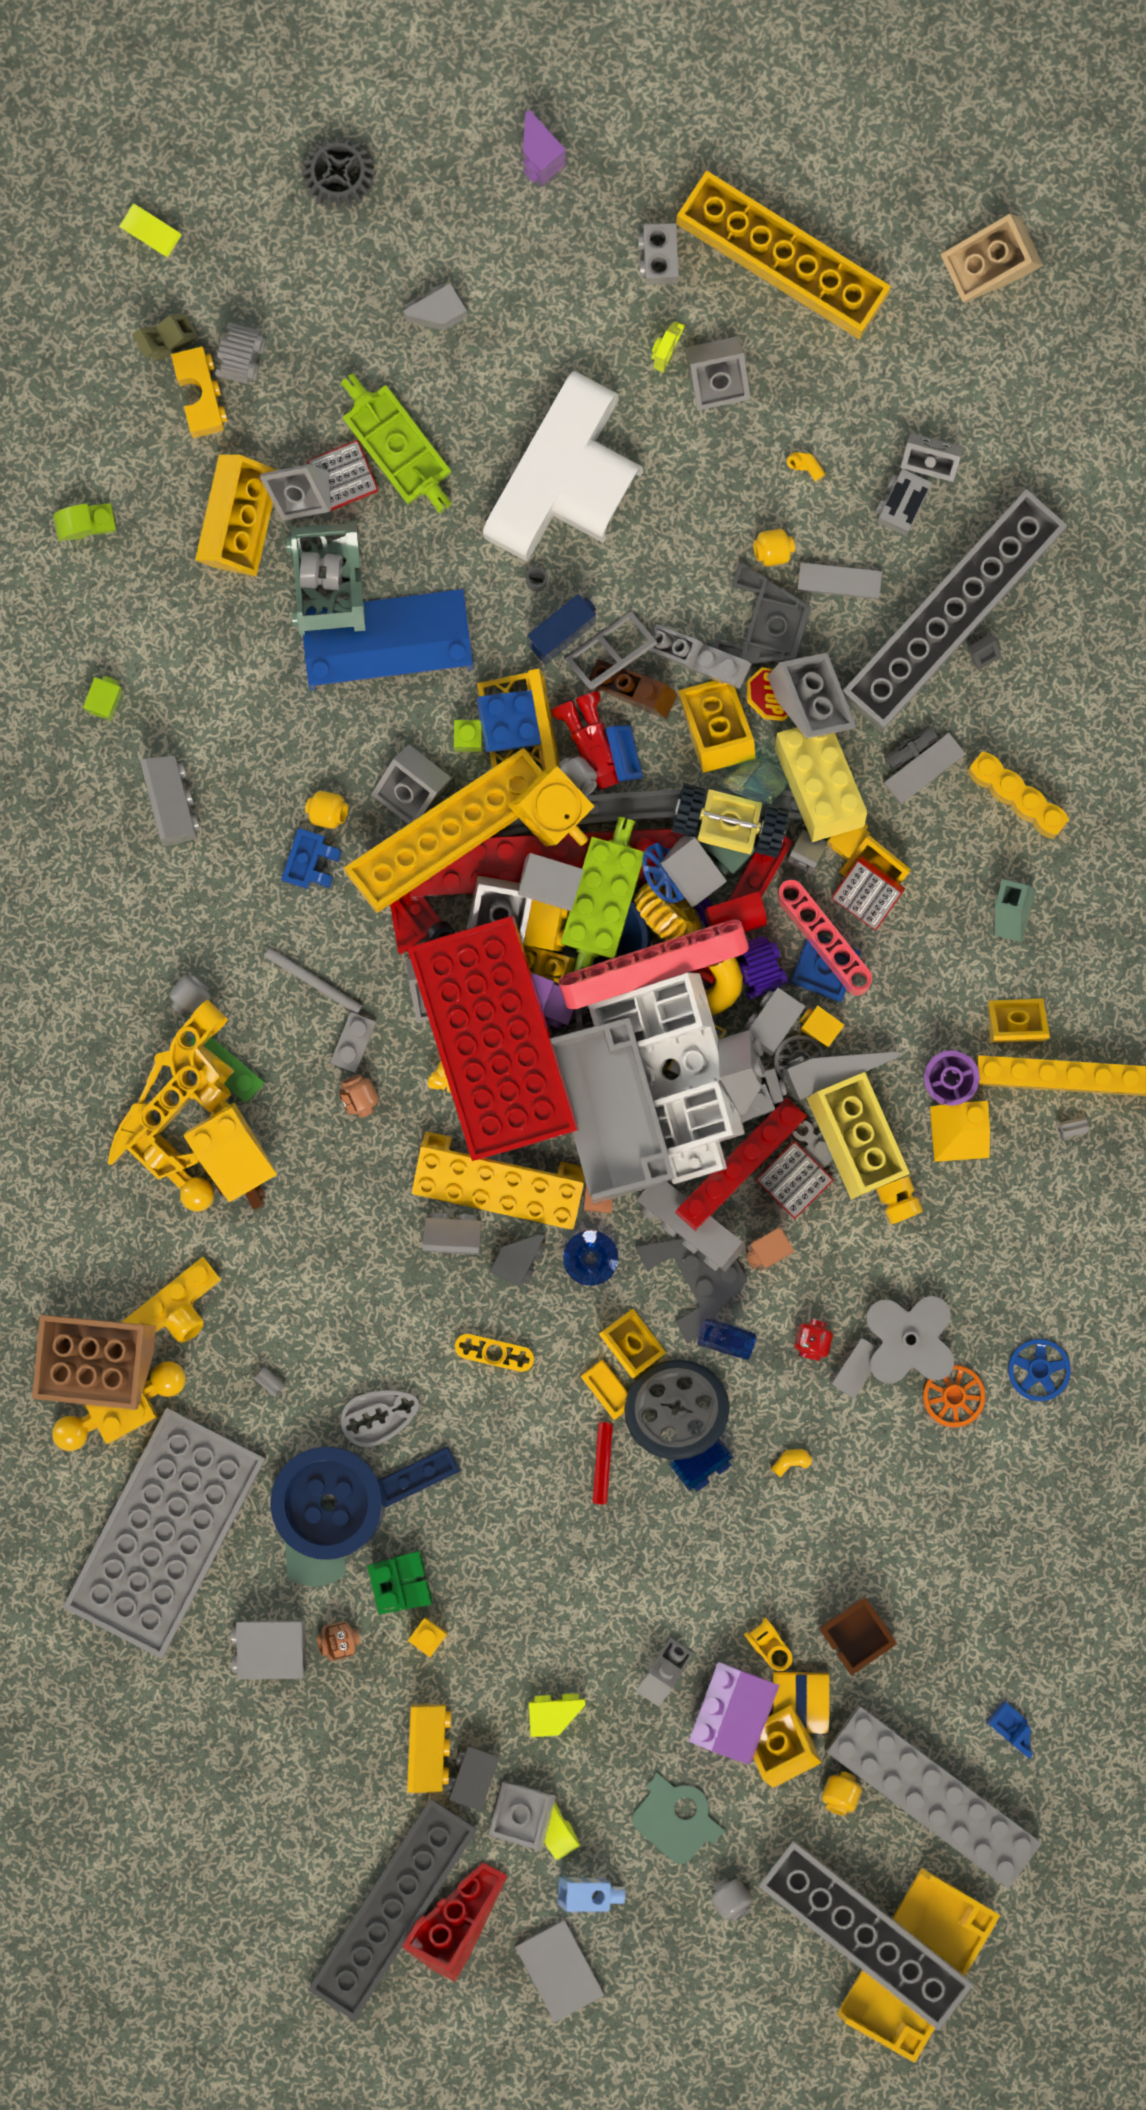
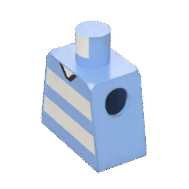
M559 1876L558 1905L566 1912H609L610 1904H624L625 1888L611 1886V1883L604 1878ZM598 1890L597 1896L592 1899L593 1893Z

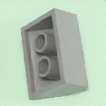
M175 756L141 759L140 762L159 837L164 846L167 847L197 839L196 831H200V825L197 815H191L189 805L194 804L190 788H184L182 779L187 778L184 763H178Z

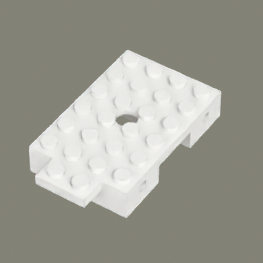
M685 973L588 1005L594 1027L630 1018L675 1177L672 1179L673 1184H679L727 1169L720 1142L745 1133L740 1115L720 1079L718 1036L700 973ZM670 1058L677 1060L681 1067L680 1075L675 1080L665 1078L662 1073V1067L665 1065L666 1060Z

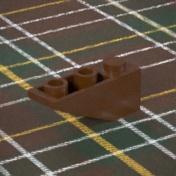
M598 659L589 676V680H594L611 668L613 664ZM624 668L596 687L598 690L664 719H667L678 696L665 683Z

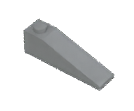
M898 1051L807 1059H804L802 1055L789 1060V1066L782 1070L794 1099L801 1100L822 1089L900 1057Z

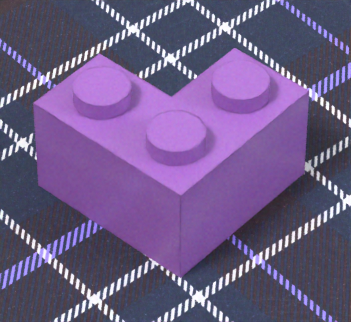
M531 973L545 1019H547V1025L560 1030L562 1025L569 1027L575 1009L566 1007L560 987L555 985L554 981Z

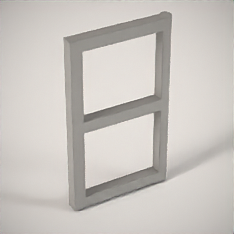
M630 611L565 657L564 661L569 664L587 688L592 691L658 643L634 615V612ZM628 620H631L648 641L621 659L604 637ZM597 642H600L616 661V664L590 681L573 659Z

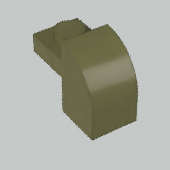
M186 313L169 315L157 326L139 328L132 334L140 352L144 354L145 358L151 357L154 362L163 360L185 348L199 337Z

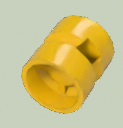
M909 1176L876 1189L881 1203L887 1205L885 1213L890 1225L924 1212L918 1197H913L912 1195L915 1189ZM897 1194L900 1195L901 1202L897 1201Z

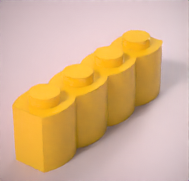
M981 752L968 769L969 777L976 784L989 788L995 799L1003 804L1010 805L1014 813L1021 819L1032 822L1035 829L1041 835L1054 839L1069 821L1064 810L1055 804L1047 803L1046 798L1040 791L1026 786L1023 779L1017 773L1004 769L1001 762L992 754Z

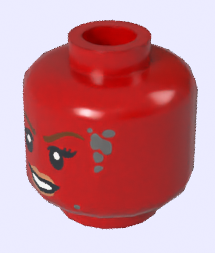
M811 1319L810 1324L802 1323L799 1325L794 1342V1348L799 1351L798 1356L819 1362L820 1358L828 1356L834 1334L831 1330L826 1329L827 1323Z

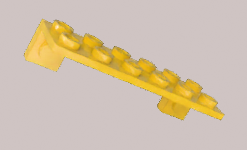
M428 1131L425 1132L420 1148L412 1194L566 1229H574L585 1181L582 1166L561 1161L558 1174L487 1158L472 1161L469 1154L450 1150L453 1137Z

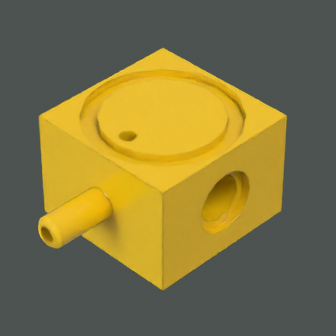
M558 766L546 768L509 805L510 809L545 846L557 845L568 833L580 846L588 841V837L577 827V824L595 806Z

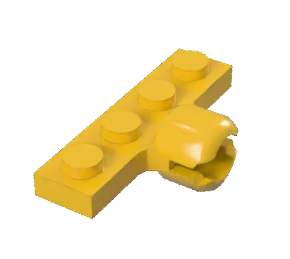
M202 1257L122 1322L156 1325V1332L166 1327L178 1342H187L197 1336L204 1326L202 1318L193 1308L194 1302L220 1282L221 1278L207 1260Z

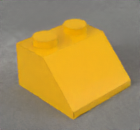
M790 1705L767 1718L753 1756L760 1775L767 1784L774 1788L822 1763L811 1736L793 1706Z

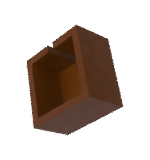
M865 1596L860 1597L817 1627L833 1650L839 1648L835 1654L851 1676L898 1644Z

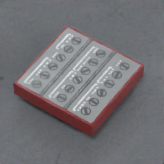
M358 440L307 460L309 465L328 470L331 499L330 512L379 492Z
M861 856L831 899L876 931L906 888Z
M794 1141L755 1181L795 1219L833 1179Z

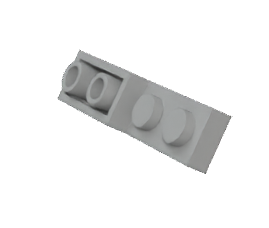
M656 624L651 634L658 644L648 651L722 684L726 683L740 689L751 666V663L747 660L705 645L697 639Z

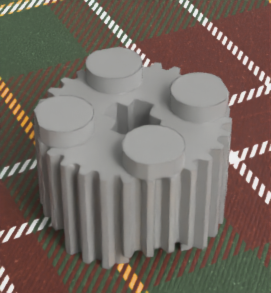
M228 322L226 329L230 331L227 338L222 337L217 358L222 360L221 369L216 368L215 375L249 384L250 380L256 381L258 378L260 365H257L256 362L258 355H263L267 339L261 336V330Z

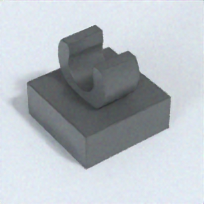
M980 632V640L974 644L970 639L967 640L972 662L978 670L1001 657L997 640L991 633L986 636L985 633Z

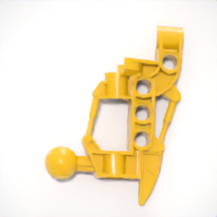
M209 1000L203 1002L193 1012L191 1018L178 1030L171 1042L170 1050L155 1055V1064L147 1078V1084L139 1101L131 1106L130 1111L121 1122L114 1136L108 1158V1164L112 1165L128 1150L157 1179L167 1176L180 1189V1200L184 1207L195 1212L205 1211L211 1206L214 1201V1188L206 1179L200 1177L192 1178L184 1170L199 1163L194 1153L180 1154L160 1133L193 1099L207 1111L211 1112L210 1116L230 1106L226 1100L231 1093L224 1085V1082L234 1070L204 1046L226 1024L228 1018ZM188 1031L193 1032L196 1036L194 1045L187 1041ZM162 1066H170L173 1078L150 1103L144 1102ZM190 1070L197 1074L196 1084L191 1083L188 1079ZM172 1090L176 1091L179 1095L178 1104L173 1103L170 1099V1092ZM153 1110L158 1111L161 1115L159 1124L152 1119Z

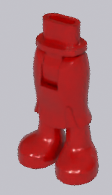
M594 691L576 699L588 726H582L573 700L559 705L550 711L555 719L563 720L572 734L570 738L575 742L580 757H583L596 771V782L601 791L620 782H618L609 741L604 731V723H601L598 716L597 705L601 701L599 691Z

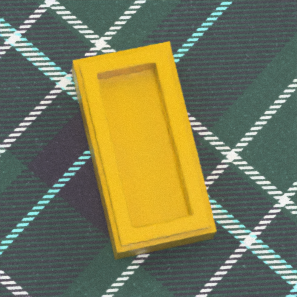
M602 1359L580 1377L613 1420H615L624 1413L628 1392Z

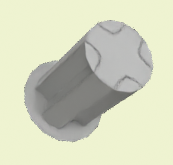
M1086 1117L1064 1122L1057 1120L1061 1141L1067 1137L1089 1132Z
M265 1366L253 1378L274 1397L285 1386Z

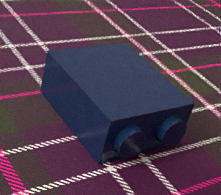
M577 594L527 635V645L544 665L548 664L596 624V607L587 597L582 599Z

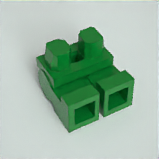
M421 1550L367 1565L378 1615L433 1604L428 1579L418 1580V1577L426 1575Z

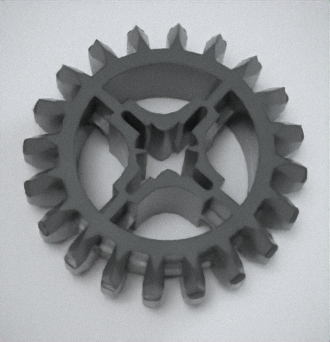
M340 136L335 137V143H330V139L326 137L324 139L325 146L322 147L320 143L316 142L315 148L317 152L309 150L307 154L311 160H303V166L307 168L301 171L302 177L306 178L303 181L304 188H310L308 191L309 197L317 195L316 203L318 205L326 200L325 206L327 209L332 207V203H336V208L340 211L342 208L341 203L346 202L347 208L351 209V200L354 199L356 203L360 204L362 200L359 194L368 196L369 190L366 187H373L374 181L370 178L375 176V170L370 168L374 165L373 159L367 158L369 155L367 149L360 151L361 144L359 142L351 146V138L349 137L345 139L344 143H341ZM344 154L349 157L337 160L332 155ZM324 161L328 170L322 175L323 179L318 182L316 179L317 168ZM359 165L361 169L360 176L353 186L349 175L354 171V167ZM332 166L339 172L343 171L344 179L338 174L334 175ZM333 186H340L344 191L333 192L325 188L330 189Z

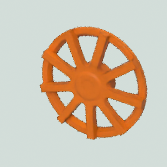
M954 1365L953 1370H958L955 1383L951 1384L947 1376L943 1378L946 1388H942L933 1384V1380L928 1379L923 1390V1402L928 1414L939 1424L947 1427H962L970 1424L980 1415L984 1408L986 1395L984 1385L974 1371L961 1365ZM964 1371L974 1379L962 1387L960 1386V1381ZM977 1383L981 1396L967 1395L966 1390ZM929 1387L941 1392L942 1396L928 1400ZM966 1400L980 1401L975 1413L965 1404ZM944 1402L945 1406L937 1416L932 1411L930 1405ZM962 1407L971 1417L959 1422L958 1408ZM949 1408L953 1409L954 1423L942 1420V1417Z

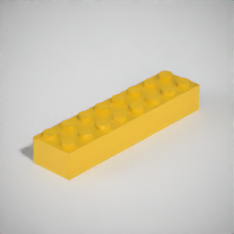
M707 170L677 214L676 225L859 340L890 293V285Z

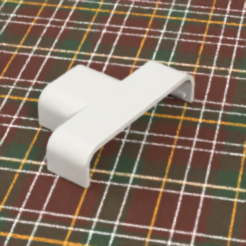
M576 371L569 375L492 510L483 530L484 539L528 562L554 516L604 543L607 525L635 475L641 477L643 474V467L596 442L619 401L618 393Z

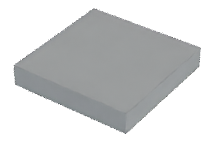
M502 1780L488 1835L542 1851L556 1795Z

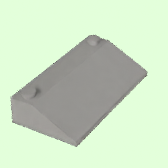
M630 1018L550 1038L579 1130L572 1132L592 1204L618 1198L674 1179Z

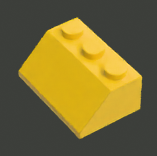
M413 1703L411 1706L407 1793L440 1792L443 1790V1784L448 1785L449 1768L444 1767V1756H450V1739H445V1728H451V1711H446V1704Z

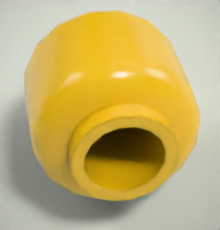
M783 529L760 532L757 540L753 541L754 555L757 562L761 561L766 567L786 564L791 558V553L795 552L794 539L792 536H788Z
M318 791L312 798L307 800L305 812L309 814V820L313 825L335 829L346 821L348 804L345 803L344 798L340 794Z
M841 1772L840 1775H832L828 1778L822 1794V1801L826 1804L825 1809L841 1816H846L847 1813L856 1810L862 1794V1787L856 1782V1776L847 1772Z

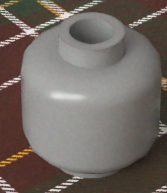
M568 757L559 764L558 767L585 797L596 788L597 773L583 757L572 759Z
M195 975L192 977H182L169 994L174 1002L171 1007L183 1017L186 1013L192 1015L203 1002L210 1000L211 996L208 992L210 987Z
M725 1878L714 1886L716 1892L712 1895L711 1902L724 1920L732 1919L733 1922H736L752 1910L750 1906L753 1898L741 1880L729 1881L728 1878Z

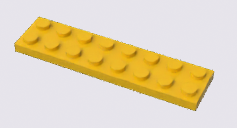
M522 748L345 866V874L376 913L380 912L517 820L519 817L510 809L509 805L543 771L527 751Z

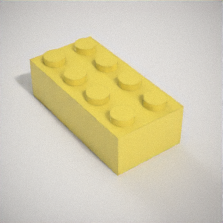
M798 727L777 733L774 749L812 842L864 827L867 810L836 734L806 739Z
M865 1072L807 1097V1101L851 1200L910 1174Z

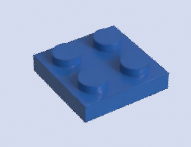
M532 690L479 696L477 698L486 753L535 747L541 744Z

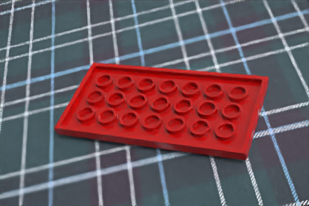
M514 916L408 947L409 957L471 1160H479L579 1130L555 1049L550 1040L551 1036Z

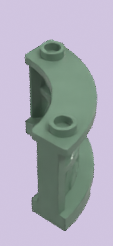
M346 521V524L291 527V536H286L287 553H293L297 610H292L293 627L298 626L299 636L305 635V631L354 627V632L365 631L361 571H356V568H360L357 521ZM346 534L327 544L325 536ZM320 537L323 546L320 552H318V548L314 543L309 542L312 548L310 552L319 553L320 557H324L326 553L341 554L342 558L346 559V564L342 568V577L350 578V582L341 584L340 590H334L330 600L320 595L315 589L300 587V561L303 553L301 538ZM303 592H304L311 600H309V601L303 603ZM341 593H346L349 595V598L347 600H342L341 598H339V604L336 603V600ZM323 608L328 610L327 614H321ZM309 610H316L315 615H306Z

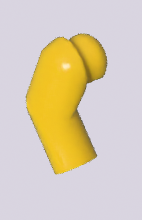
M794 452L786 460L787 466L790 469L808 471L815 482L826 475L818 461L810 453Z
M804 1449L786 1450L771 1467V1470L779 1477H782L790 1466L808 1468L812 1464V1457Z

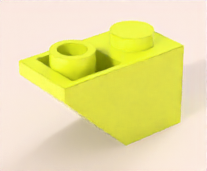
M579 1693L562 1694V1699L551 1700V1695L534 1696V1701H529L531 1737L560 1735L583 1709L585 1698H579Z

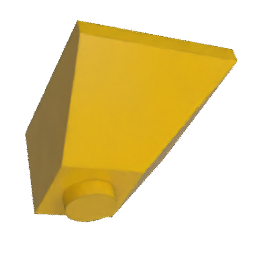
M988 1101L964 1102L955 1106H930L934 1162L989 1158L990 1121Z

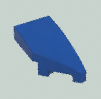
M1003 1701L986 1723L1030 1759L1032 1757L1029 1735L1031 1734V1727L1022 1715Z

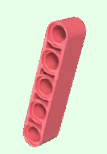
M795 880L783 882L777 896L779 905L811 943L847 991L855 996L865 994L869 990L872 981L870 970L804 887ZM791 889L797 893L798 897L795 900H787L783 892ZM804 911H810L814 914L815 919L811 922H806L802 920L800 914ZM821 932H826L831 936L832 941L821 943L817 935ZM837 954H844L848 957L849 962L845 965H840L835 961L834 957ZM855 975H860L865 978L866 984L861 987L855 986L851 978Z

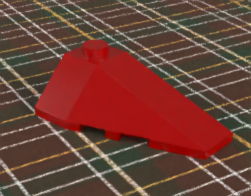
M482 1863L459 1883L458 1888L447 1898L440 1900L428 1915L421 1917L415 1923L402 1948L431 1970L455 1982L468 1961L508 1876Z

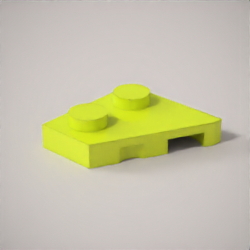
M675 321L666 330L663 338H657L651 357L654 360V369L664 373L685 325Z

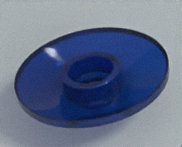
M588 1230L576 1234L568 1241L564 1249L563 1263L565 1270L574 1281L582 1285L596 1286L606 1282L612 1277L618 1266L619 1257L614 1242L607 1235L599 1231ZM588 1253H593L596 1256V1261L593 1264H589L585 1260Z

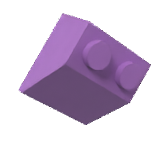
M529 109L525 113L523 165L525 169L523 172L532 183L537 181L542 186L566 165V149Z

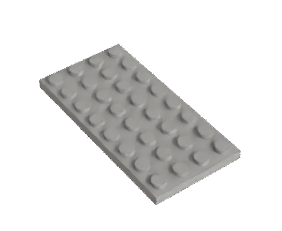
M166 1408L63 1608L163 1659L266 1458Z

